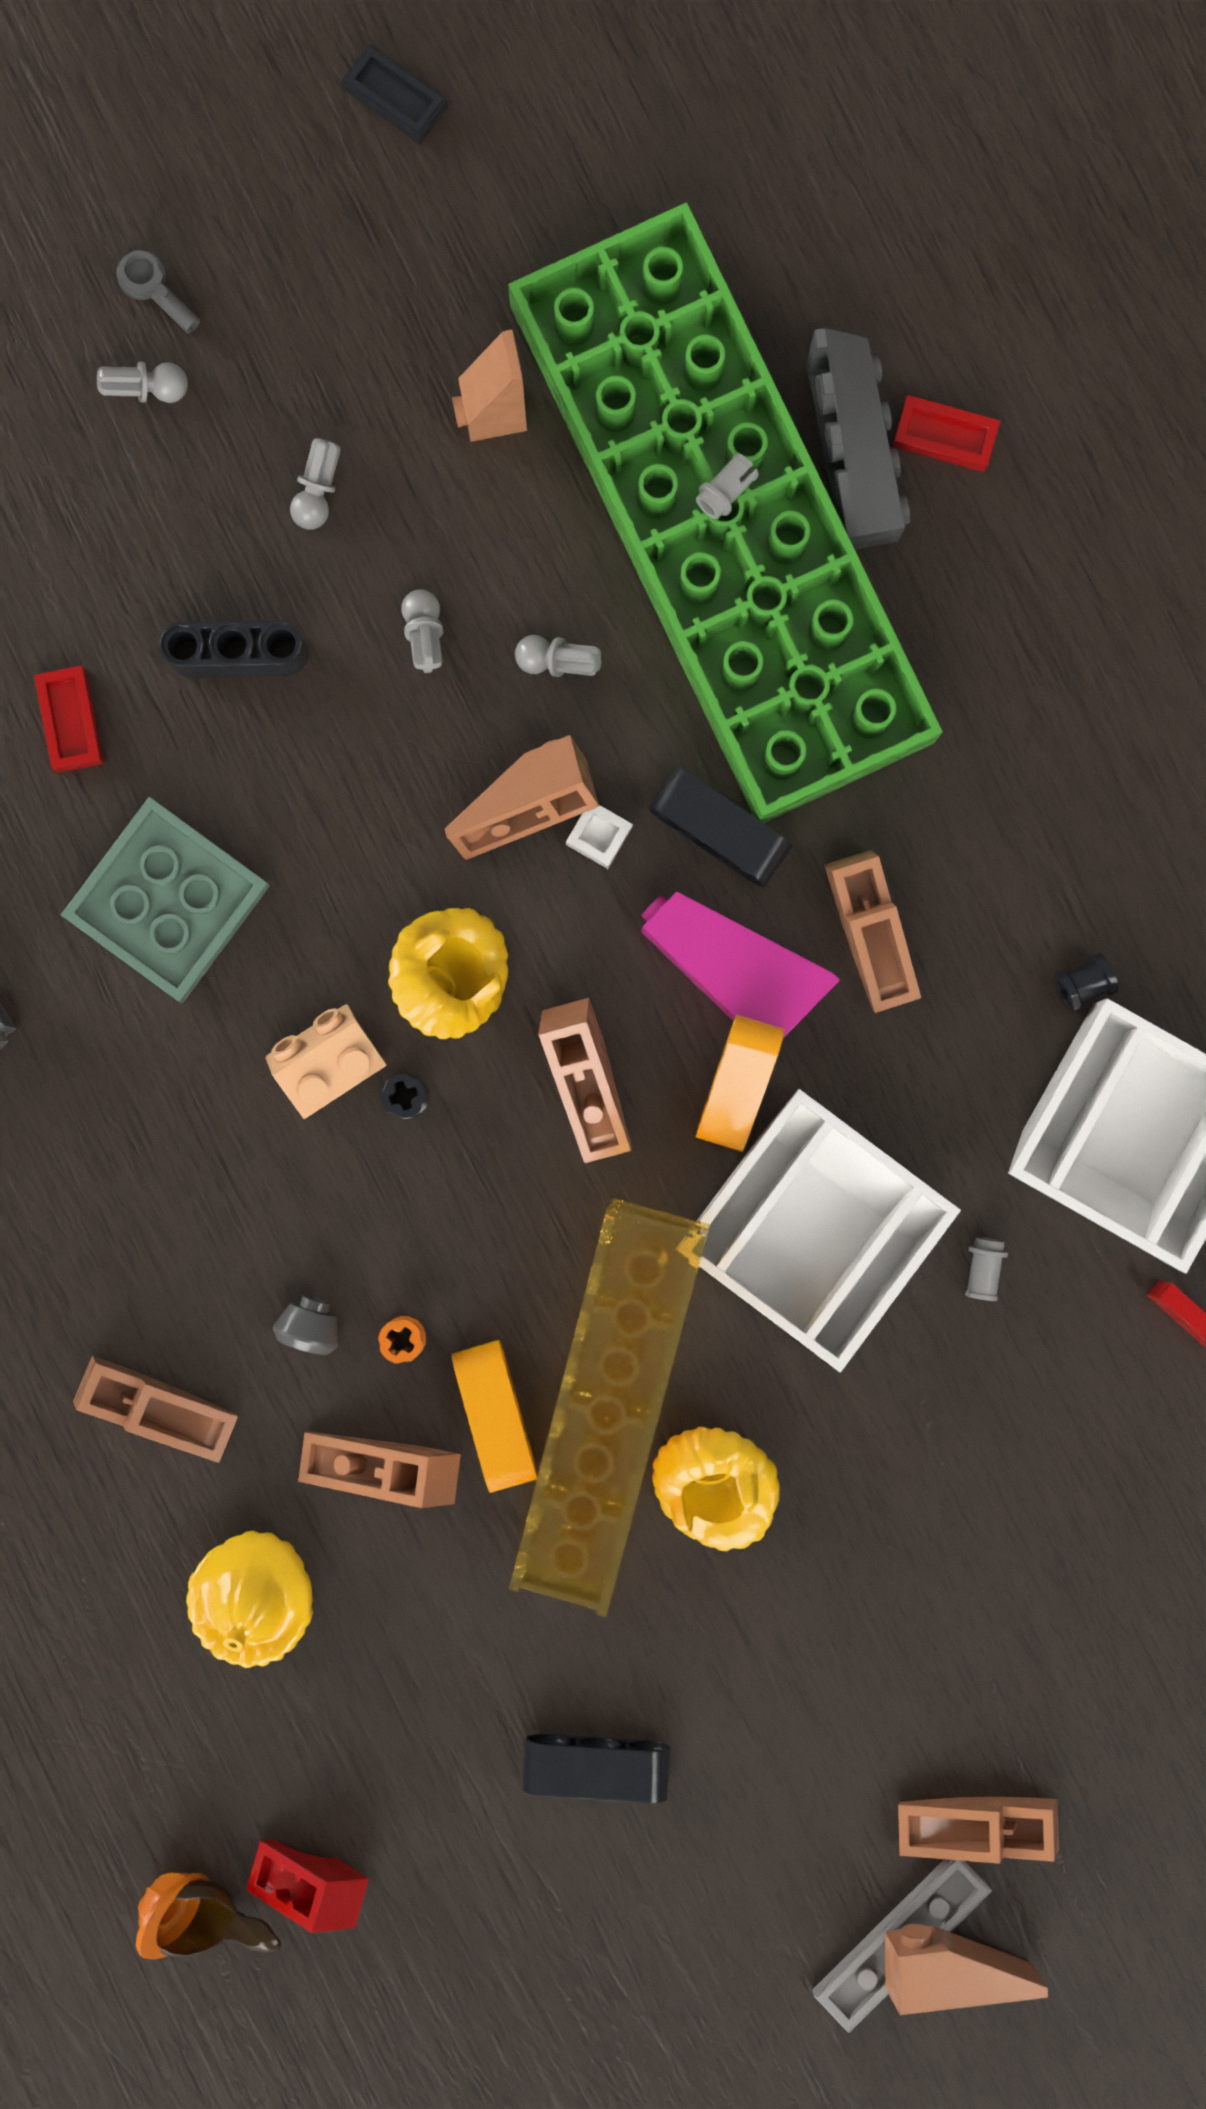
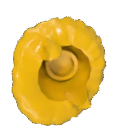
M447 908L444 911L429 912L403 928L399 933L397 943L392 949V958L389 961L391 975L388 979V984L393 991L392 999L398 1005L400 1015L407 1019L412 1027L419 1029L424 1035L436 1036L439 1039H447L449 1037L454 1039L461 1038L465 1033H471L477 1030L481 1024L487 1022L491 1013H494L501 1004L508 979V952L502 932L495 928L494 923L489 917L480 915L475 909Z
M697 1427L694 1430H686L680 1435L672 1436L667 1444L659 1449L658 1456L653 1462L654 1472L652 1481L655 1486V1495L660 1501V1507L664 1514L672 1519L678 1530L688 1537L698 1540L702 1545L719 1551H729L732 1548L745 1549L752 1542L760 1541L764 1537L774 1518L773 1513L779 1502V1480L775 1464L768 1459L767 1454L762 1449L758 1448L751 1440L742 1438L737 1432H725L722 1428L718 1427L713 1429Z
M253 1530L229 1538L224 1544L213 1548L206 1554L188 1581L187 1614L192 1623L193 1633L200 1638L201 1645L209 1649L215 1658L225 1660L232 1665L237 1664L244 1668H251L255 1665L262 1667L268 1665L271 1661L281 1660L285 1653L295 1648L298 1641L305 1634L306 1627L312 1619V1587L309 1575L304 1569V1563L292 1544L288 1541L280 1540L273 1533H258Z

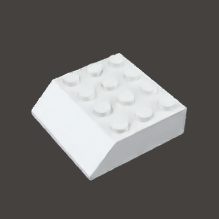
M1108 998L1094 1003L1024 1127L1008 1174L1187 1274L1206 1239V1054Z
M798 1089L763 1131L676 1249L841 1373L961 1210L802 1090Z

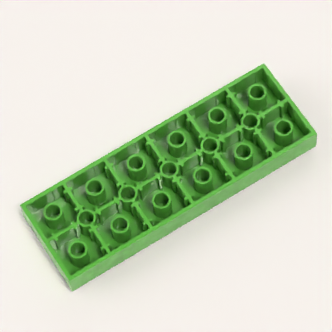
M687 202L509 283L510 307L753 816L763 823L768 822L934 744L943 731ZM735 454H742L753 463L752 467L747 471L750 472L752 468H756L759 476L731 504L732 511L729 515H721L718 519L711 518L696 502V497L700 494L699 486L704 482L710 483L731 461Z

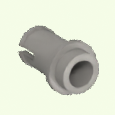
M735 454L731 461L710 483L704 482L699 486L700 494L696 497L699 507L714 519H718L721 515H729L732 511L731 504L759 476L756 468H752L750 472L747 471L752 467L753 463L742 454Z
M975 1237L974 1246H969L968 1251L972 1252L973 1255L968 1288L965 1292L966 1296L980 1300L997 1301L1002 1259L1007 1258L1009 1253L1004 1251L1005 1241Z

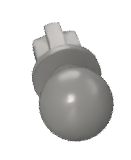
M138 362L137 367L101 366L97 371V388L100 394L107 396H138L139 402H146L147 392H152L160 401L173 403L179 401L186 394L188 378L183 369L173 363L159 364L152 372H147L145 362Z
M315 438L312 441L304 475H298L297 481L306 485L304 491L298 493L293 498L290 505V514L293 521L303 529H317L328 518L329 507L323 496L325 491L335 492L336 487L332 485L341 451L340 446L332 441L322 438Z
M417 589L408 593L402 602V615L407 622L404 634L406 639L411 642L414 667L423 670L424 673H432L433 669L441 667L443 662L440 646L443 625L438 620L440 604L436 596L430 591Z
M529 635L521 639L515 649L516 663L523 671L530 674H539L549 669L550 674L554 677H561L564 673L593 676L600 670L602 664L601 651L597 647L568 644L564 638L556 637L550 644L542 636Z

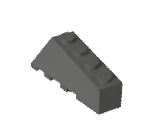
M828 328L815 329L805 367L832 504L854 549L898 542L905 529V525L910 523V509L906 495H899L896 478L901 475L900 458L896 447L889 448L886 431L891 430L889 404L887 401H880L877 384L882 383L880 358L878 354L871 355L867 337Z

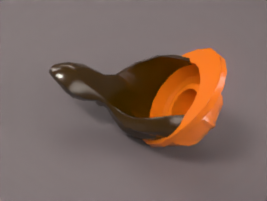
M171 1872L163 1874L150 1887L146 1888L145 1895L139 1901V1931L137 1933L136 1948L139 1955L146 1959L154 1960L166 1956L187 1958L206 1953L226 1941H236L251 1951L262 1953L273 1952L281 1947V1941L264 1920L257 1917H248L243 1912H238L226 1889L217 1882L210 1881L203 1873Z

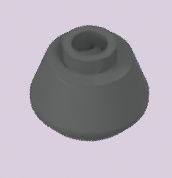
M306 1295L302 1296L300 1303L291 1302L273 1325L276 1340L284 1345L305 1352L329 1355L339 1346L338 1317L329 1311L331 1303Z

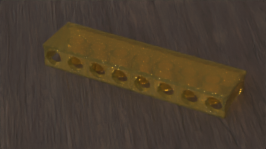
M614 1198L606 1209L509 1590L519 1592L520 1588L595 1609L597 1610L596 1615L607 1616L710 1230V1224Z

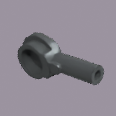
M136 250L122 258L118 264L117 278L119 286L125 294L137 300L153 299L187 334H190L197 328L200 319L165 285L166 273L164 265L157 256L148 251Z

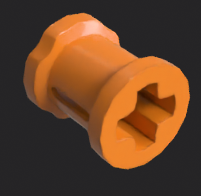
M399 1316L392 1319L381 1329L378 1336L381 1354L395 1364L414 1360L423 1351L426 1344L424 1326L418 1319L411 1316ZM406 1327L413 1332L409 1340L415 1346L413 1349L406 1346L401 1351H398L393 1347L396 1338L391 1332L392 1330L400 1332Z

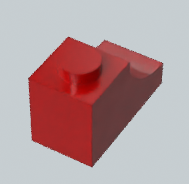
M264 1840L259 1843L246 1890L311 1933L356 1927L369 1878L337 1858L314 1856L292 1849L276 1840Z

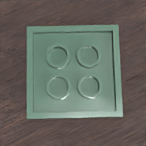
M148 797L62 912L61 916L183 1004L270 885L159 803Z

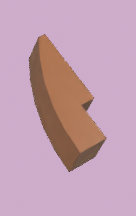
M867 850L824 864L842 926L873 1012L877 1013L920 999L921 995L898 910L891 902L879 856L872 850Z
M93 1355L73 1400L77 1411L121 1425L125 1431L217 1463L221 1460L238 1419L237 1414L209 1401Z
M957 1797L905 1801L898 1804L900 1856L1001 1864L1003 1858L1055 1862L1059 1852L1058 1799Z

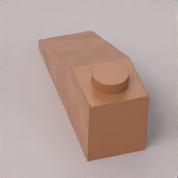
M513 330L503 331L458 378L461 396L452 397L458 427H468L471 442L527 431L523 378Z
M570 735L558 740L549 741L539 748L524 753L445 828L446 837L462 857L467 860L599 807L586 758Z
M585 998L542 1010L539 1038L584 1163L631 1151L632 1146L604 1039L590 999Z
M304 1432L298 1482L418 1508L455 1504L461 1454L418 1445Z
M908 1924L899 1930L884 1931L886 1990L900 2015L1048 1998L1047 1986L1029 1961L935 1926Z

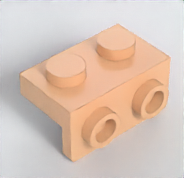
M347 1004L339 1009L333 1008L323 1012L315 1019L313 1026L297 1036L291 1035L283 1038L272 1048L271 1053L265 1057L272 1076L303 1119L309 1117L387 1066L383 1057L360 1026Z

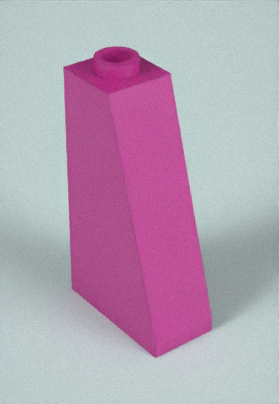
M676 892L669 900L660 895L642 914V917L647 922L643 925L641 933L732 1021H734L736 1014L783 1028L785 1029L783 1039L840 981L832 972L679 892Z

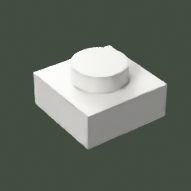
M599 805L595 809L582 813L569 835L566 845L608 869L633 828V824Z

